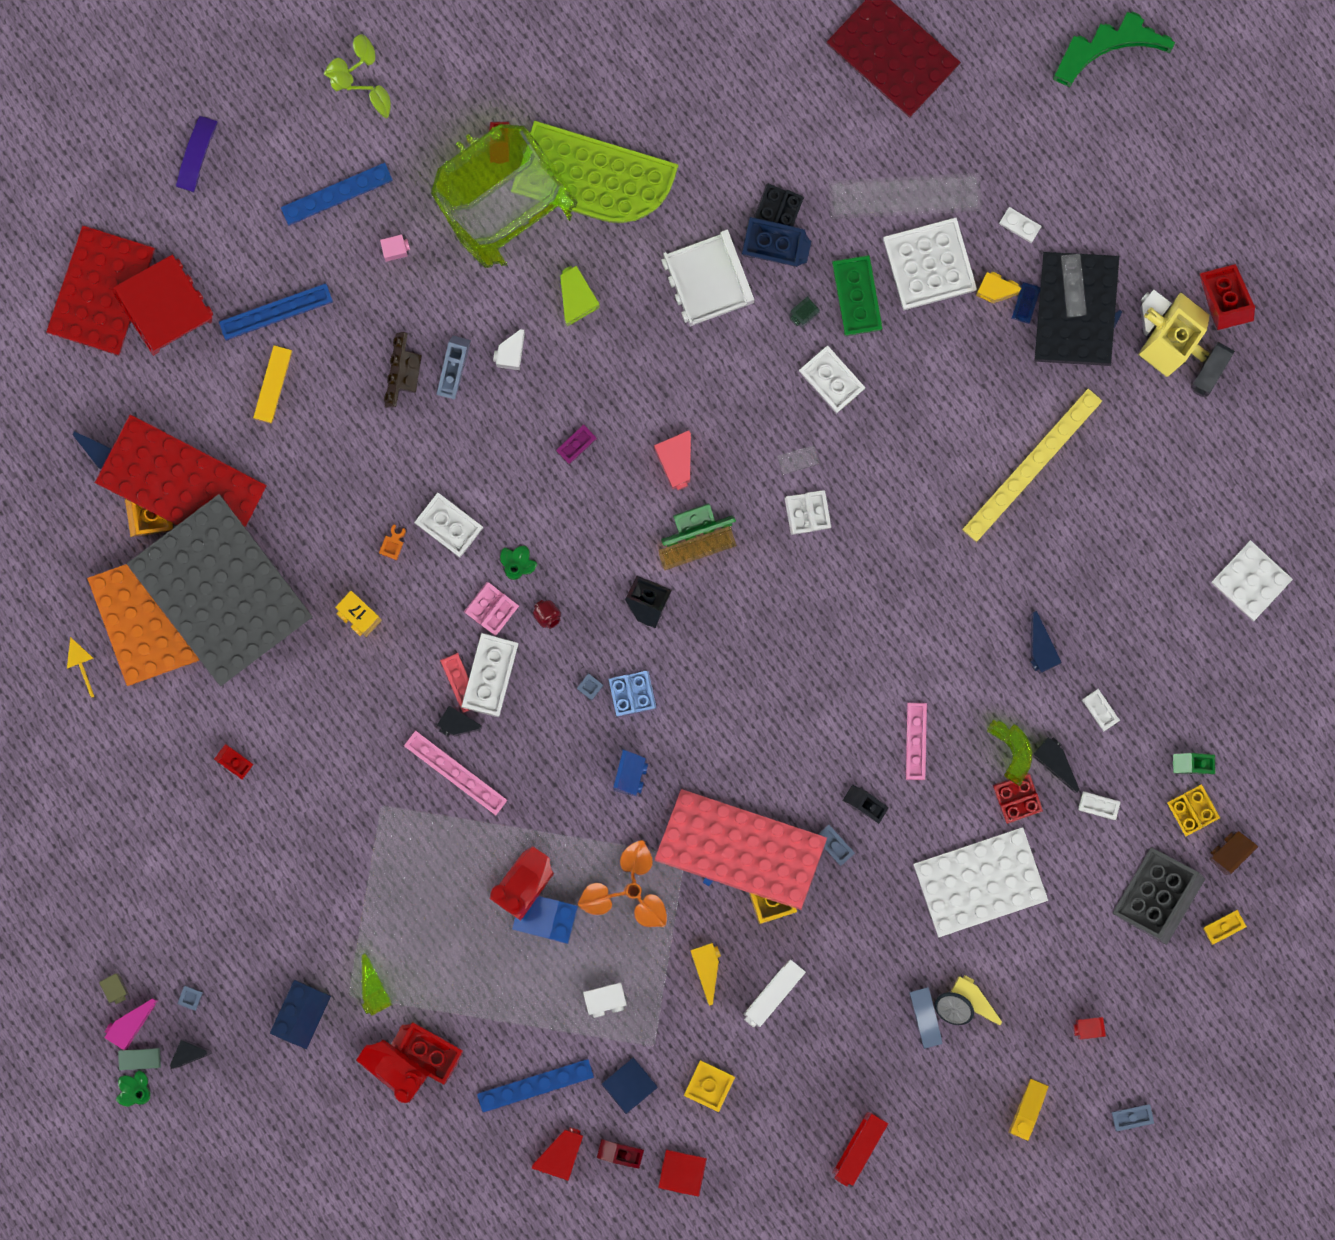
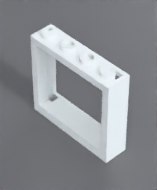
M788 960L745 1011L744 1015L746 1018L744 1020L752 1027L756 1025L761 1027L806 972L792 960Z

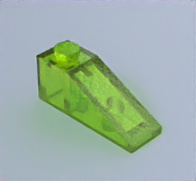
M364 953L362 955V999L364 1001L362 1007L366 1014L370 1013L371 1016H374L393 1006V1003L367 953Z

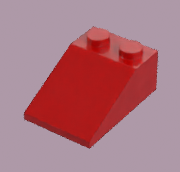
M1236 264L1200 273L1199 276L1208 307L1217 330L1254 321L1255 305Z

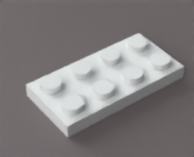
M481 633L461 708L499 717L518 643Z

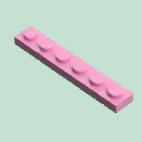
M417 731L412 734L404 747L495 816L508 801Z

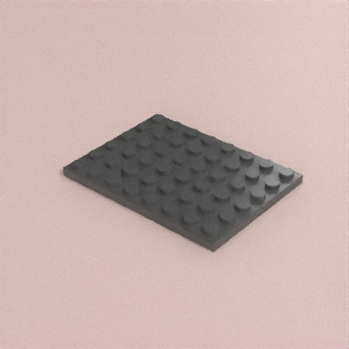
M220 494L127 563L128 567L220 687L313 617Z

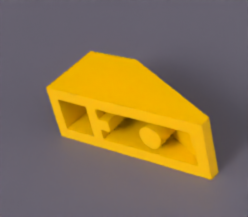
M713 943L690 950L709 1006L713 1005L719 963L718 957H721L718 946L714 947Z
M1030 1079L1008 1133L1024 1140H1029L1049 1086Z

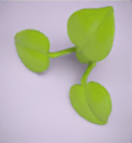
M363 34L357 35L353 40V48L356 55L361 58L360 61L348 69L343 59L335 58L328 64L324 75L331 79L330 83L335 91L347 89L348 91L352 89L371 90L369 93L371 103L387 119L391 103L389 94L382 86L377 85L375 88L373 86H351L353 77L350 72L363 64V62L370 66L375 61V50L370 40Z

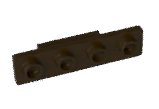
M406 332L396 333L393 339L394 349L390 358L391 369L387 377V392L384 396L385 408L397 406L399 390L415 393L417 390L422 355L405 351L408 335Z

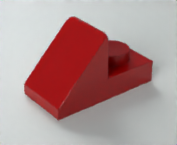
M227 744L223 746L214 758L215 761L242 780L254 765Z

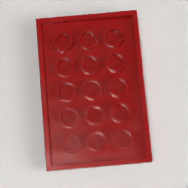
M82 225L46 333L119 356L131 321L113 294V287L149 268L155 248Z

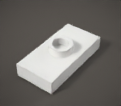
M1099 689L1082 699L1103 732L1120 721Z
M1083 791L1078 810L1116 820L1120 801Z

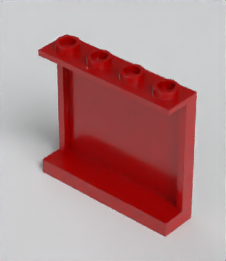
M173 254L113 287V294L153 356L160 353L161 348L207 322L209 324L212 323L213 318L211 308L208 305H204L202 294L199 290L194 289L189 274L185 275L182 270L183 265L178 258L175 259Z

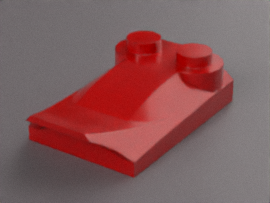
M534 846L524 851L500 884L491 890L489 899L521 921L554 874L550 866V858Z
M413 1022L402 1025L391 1043L393 1047L430 1073L429 1077L443 1085L451 1077L464 1052L457 1046Z
M384 1039L376 1044L366 1045L356 1059L363 1068L394 1091L395 1098L401 1103H410L430 1074Z

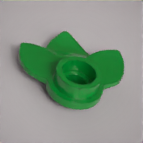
M519 546L514 551L506 547L503 548L500 562L505 567L504 572L509 579L517 580L522 575L531 574L536 569L537 562L529 560L530 551L527 546ZM511 568H517V571L512 572Z
M138 1070L134 1078L126 1075L119 1077L118 1086L122 1093L117 1096L116 1101L120 1105L130 1107L135 1103L144 1105L149 1101L151 1093L147 1087L148 1078L146 1074ZM142 1091V1097L138 1098V1093Z

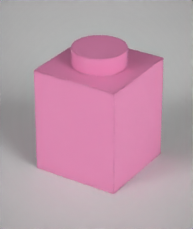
M402 235L380 240L386 262L408 256L407 251L410 250L407 239H403Z

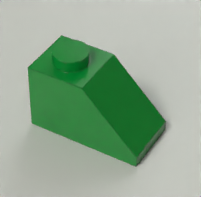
M1199 753L1173 754V773L1215 774V755Z

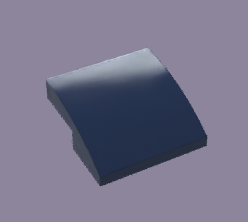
M634 1057L601 1084L625 1114L658 1088Z

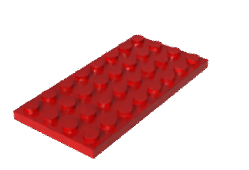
M129 414L94 482L175 525H179L220 494L244 527L249 522L267 486Z

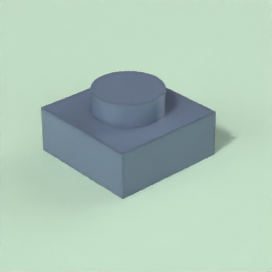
M588 673L577 687V690L592 701L604 685Z
M184 986L177 1004L196 1011L203 992Z

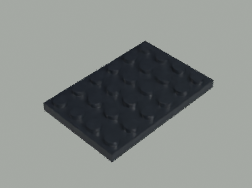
M1043 252L1035 362L1111 366L1120 256Z

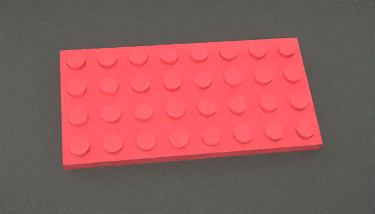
M681 789L657 851L655 861L802 910L827 837Z

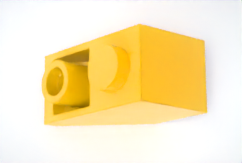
M987 272L976 296L994 304L1017 296L1021 288L1018 287V283L1012 280L1005 281L1001 279V275L995 272Z

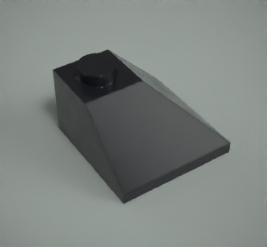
M636 576L625 601L638 622L656 628L672 590Z

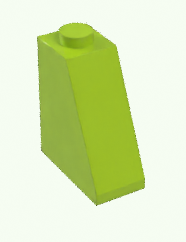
M572 266L567 267L562 271L563 274L560 275L564 317L567 327L600 308L599 302L577 266L573 268Z

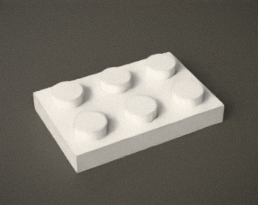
M828 345L799 370L802 376L836 414L865 390L864 385Z
M439 493L435 495L414 522L459 558H461L483 529V526Z

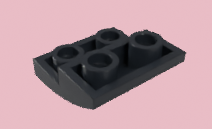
M768 183L765 186L754 218L793 227L804 197Z

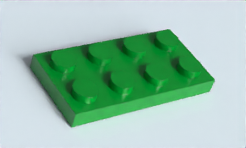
M870 255L832 261L845 337L882 331Z

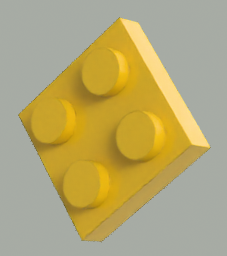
M700 1060L684 1096L719 1112L735 1077Z

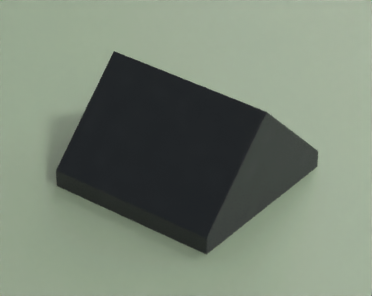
M186 1039L180 1040L170 1068H179L212 1054V1052Z

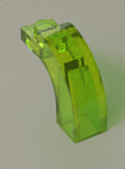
M992 720L987 732L1005 742L1012 752V762L1006 770L1004 777L1021 786L1032 763L1030 742L1017 725L1013 724L1008 729L1003 722Z

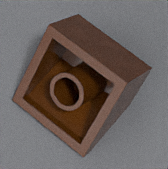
M1239 831L1235 833L1230 832L1224 838L1226 842L1221 847L1219 845L1210 852L1212 856L1209 860L1224 875L1232 874L1258 848L1254 842Z

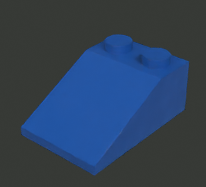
M623 750L613 787L614 791L632 796H637V792H642L644 782L640 780L642 774L646 775L649 764L645 763L646 758Z
M538 896L521 921L515 917L512 930L569 944L578 906Z

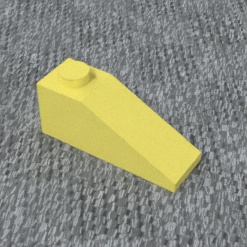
M965 975L963 978L958 977L950 992L964 996L971 1002L975 1013L997 1025H1001L1002 1021L979 988L973 984L974 980Z

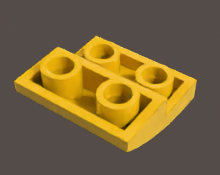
M1202 784L1167 802L1185 837L1221 818Z

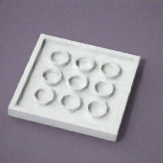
M957 218L883 237L903 311L977 291Z

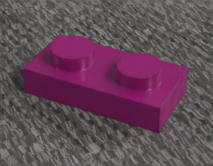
M583 424L556 452L570 465L597 438Z

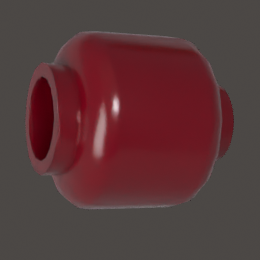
M541 600L535 604L533 617L541 627L551 629L559 624L561 611L553 601Z

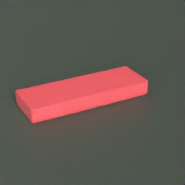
M456 653L440 661L461 708L469 677L459 654ZM461 708L463 713L470 711L469 709Z

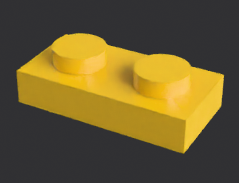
M1235 910L1203 927V930L1211 945H1214L1247 926L1238 910Z

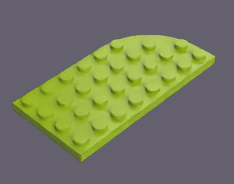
M534 121L511 192L601 221L627 223L646 217L664 202L671 191L679 165Z

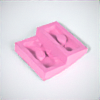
M486 582L464 610V613L496 636L519 605L489 582Z

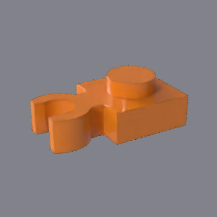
M393 525L391 527L392 536H385L379 554L397 561L404 542L399 540L405 536L406 529L403 528L400 534H396L395 529L397 526Z

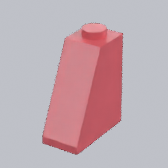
M690 431L654 445L672 490L675 488L682 490L690 482Z

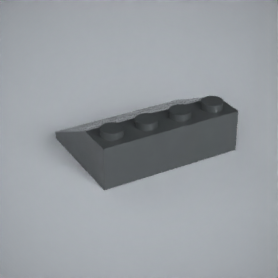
M1151 847L1112 914L1167 945L1204 883L1205 878L1199 872Z

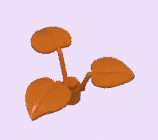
M640 840L632 843L623 851L620 857L621 869L625 872H631L632 883L627 884L623 892L609 895L608 888L601 883L590 884L584 889L578 901V906L583 911L593 915L605 914L612 908V902L609 898L625 895L628 898H637L640 902L634 909V916L639 924L645 927L666 926L667 914L662 900L653 894L646 895L642 900L640 896L642 889L635 880V873L644 875L652 867V856L645 842Z

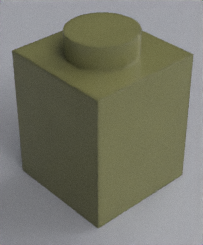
M119 973L99 982L109 1003L115 1002L117 1005L125 1001V996L129 995Z

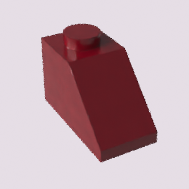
M601 1139L597 1158L639 1169L644 1150Z

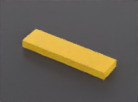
M273 345L253 419L272 424L292 350Z

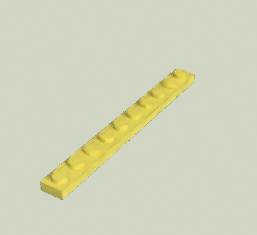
M1087 389L962 530L977 542L1101 404L1102 400L1091 390Z

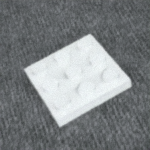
M1250 540L1211 583L1252 621H1255L1293 579Z

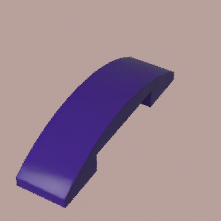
M199 116L183 157L176 187L195 192L200 177L199 173L218 121Z

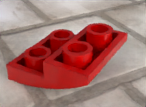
M1029 773L993 785L1006 824L1043 812Z
M666 1150L658 1188L699 1197L707 1158Z

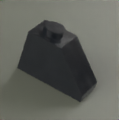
M448 706L437 724L440 728L439 732L447 737L450 734L455 737L482 729V725L451 706Z
M853 784L842 800L878 824L889 809V807L870 793Z

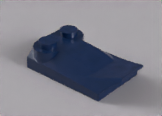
M750 217L741 255L798 267L801 264L807 263L812 241L808 238L805 229Z

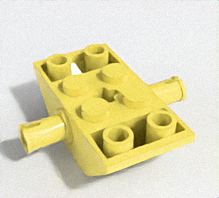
M1179 293L1164 317L1152 307L1146 311L1149 314L1145 313L1144 317L1156 325V328L1138 353L1141 358L1166 377L1186 362L1190 354H1193L1201 362L1207 359L1205 355L1209 356V352L1198 345V343L1207 331L1210 315L1184 294Z

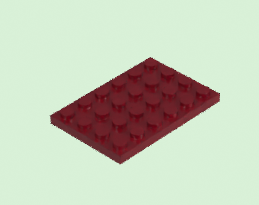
M865 0L826 42L830 48L909 118L961 64L957 58L891 0Z

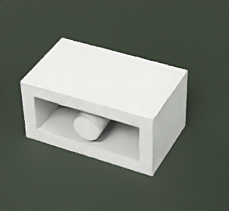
M621 983L583 992L588 1014H593L594 1018L605 1015L604 1011L612 1009V1013L624 1010L623 1006L627 1005Z

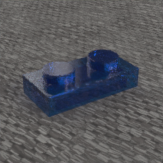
M1025 282L1022 283L1011 319L1030 324L1040 287Z

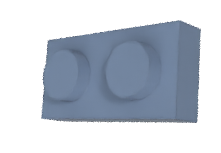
M830 825L818 834L827 837L824 849L840 866L855 854Z
M1150 1104L1111 1112L1116 1132L1154 1124Z

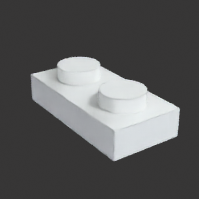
M1010 207L999 223L1030 243L1033 242L1042 227Z

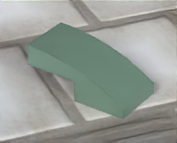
M160 1048L118 1051L119 1070L161 1068Z

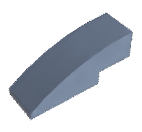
M929 987L909 992L923 1048L943 1044Z

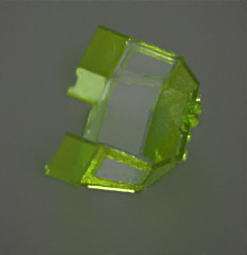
M499 124L476 141L468 134L466 140L471 145L465 148L462 142L458 141L456 145L460 149L459 154L438 168L431 190L433 198L461 244L484 268H491L493 264L508 265L499 248L558 206L561 207L570 221L572 208H576L578 203L558 170L530 132L524 126Z

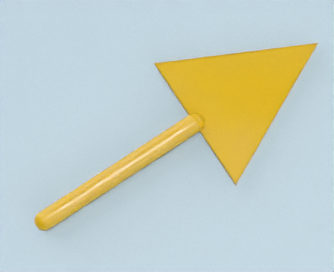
M70 637L67 669L79 664L91 697H94L82 664L94 658Z

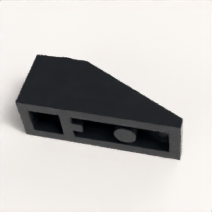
M1054 737L1052 739L1046 738L1032 756L1070 790L1077 793L1080 789L1066 755L1060 747L1062 744Z

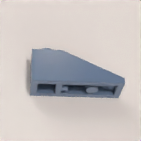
M454 335L451 337L436 395L455 400L471 340Z

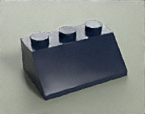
M294 980L270 1034L307 1049L331 996Z

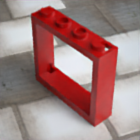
M867 1112L832 1172L836 1175L834 1179L845 1186L849 1184L853 1186L889 1123L872 1113Z

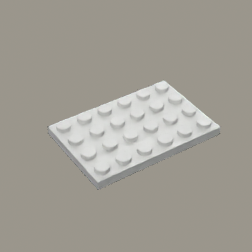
M1023 827L913 864L938 938L1048 901Z

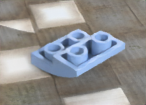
M649 671L609 679L616 716L656 708Z

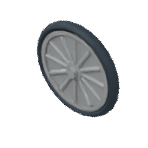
M943 993L935 1000L937 1014L949 1024L965 1025L974 1017V1008L971 1002L958 993Z

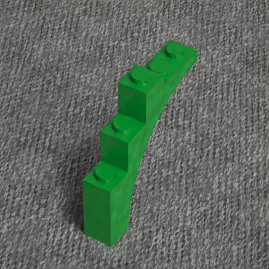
M1127 12L1118 31L1109 24H1100L1091 43L1085 37L1073 36L1053 80L1070 88L1077 75L1089 63L1105 53L1124 47L1139 46L1155 48L1170 53L1175 42L1167 35L1161 36L1155 33V30L1150 27H1142L1144 19L1138 13Z

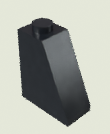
M1220 342L1213 347L1191 386L1195 394L1204 397V395L1208 397L1234 354V350Z

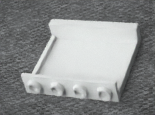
M728 229L720 232L718 236L668 254L666 252L663 254L664 259H661L663 267L670 272L671 276L668 277L669 283L672 288H676V301L678 305L682 304L684 309L681 312L684 322H688L690 326L754 303V297Z

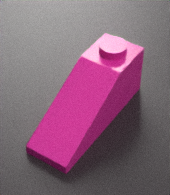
M151 999L114 1023H110L105 1030L106 1036L104 1038L119 1048L127 1050L158 1000Z

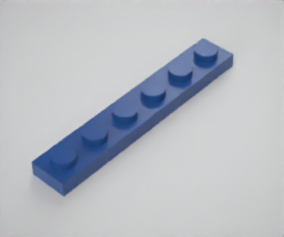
M383 163L281 207L288 226L393 180L386 164Z
M323 284L219 321V324L227 341L333 303L327 284Z
M589 1059L478 1093L477 1096L482 1112H486L594 1078Z

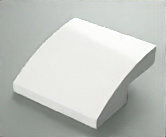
M825 490L786 496L784 498L791 535L831 528Z

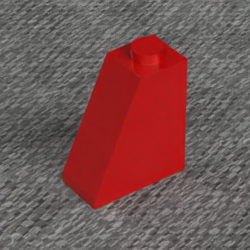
M572 1127L569 1130L565 1129L536 1160L531 1169L569 1181L584 1136L580 1134L581 1130Z

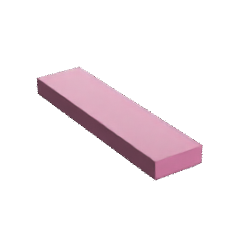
M907 703L906 780H925L927 703Z

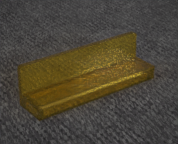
M728 526L660 549L658 554L663 569L666 571L737 547L732 528Z

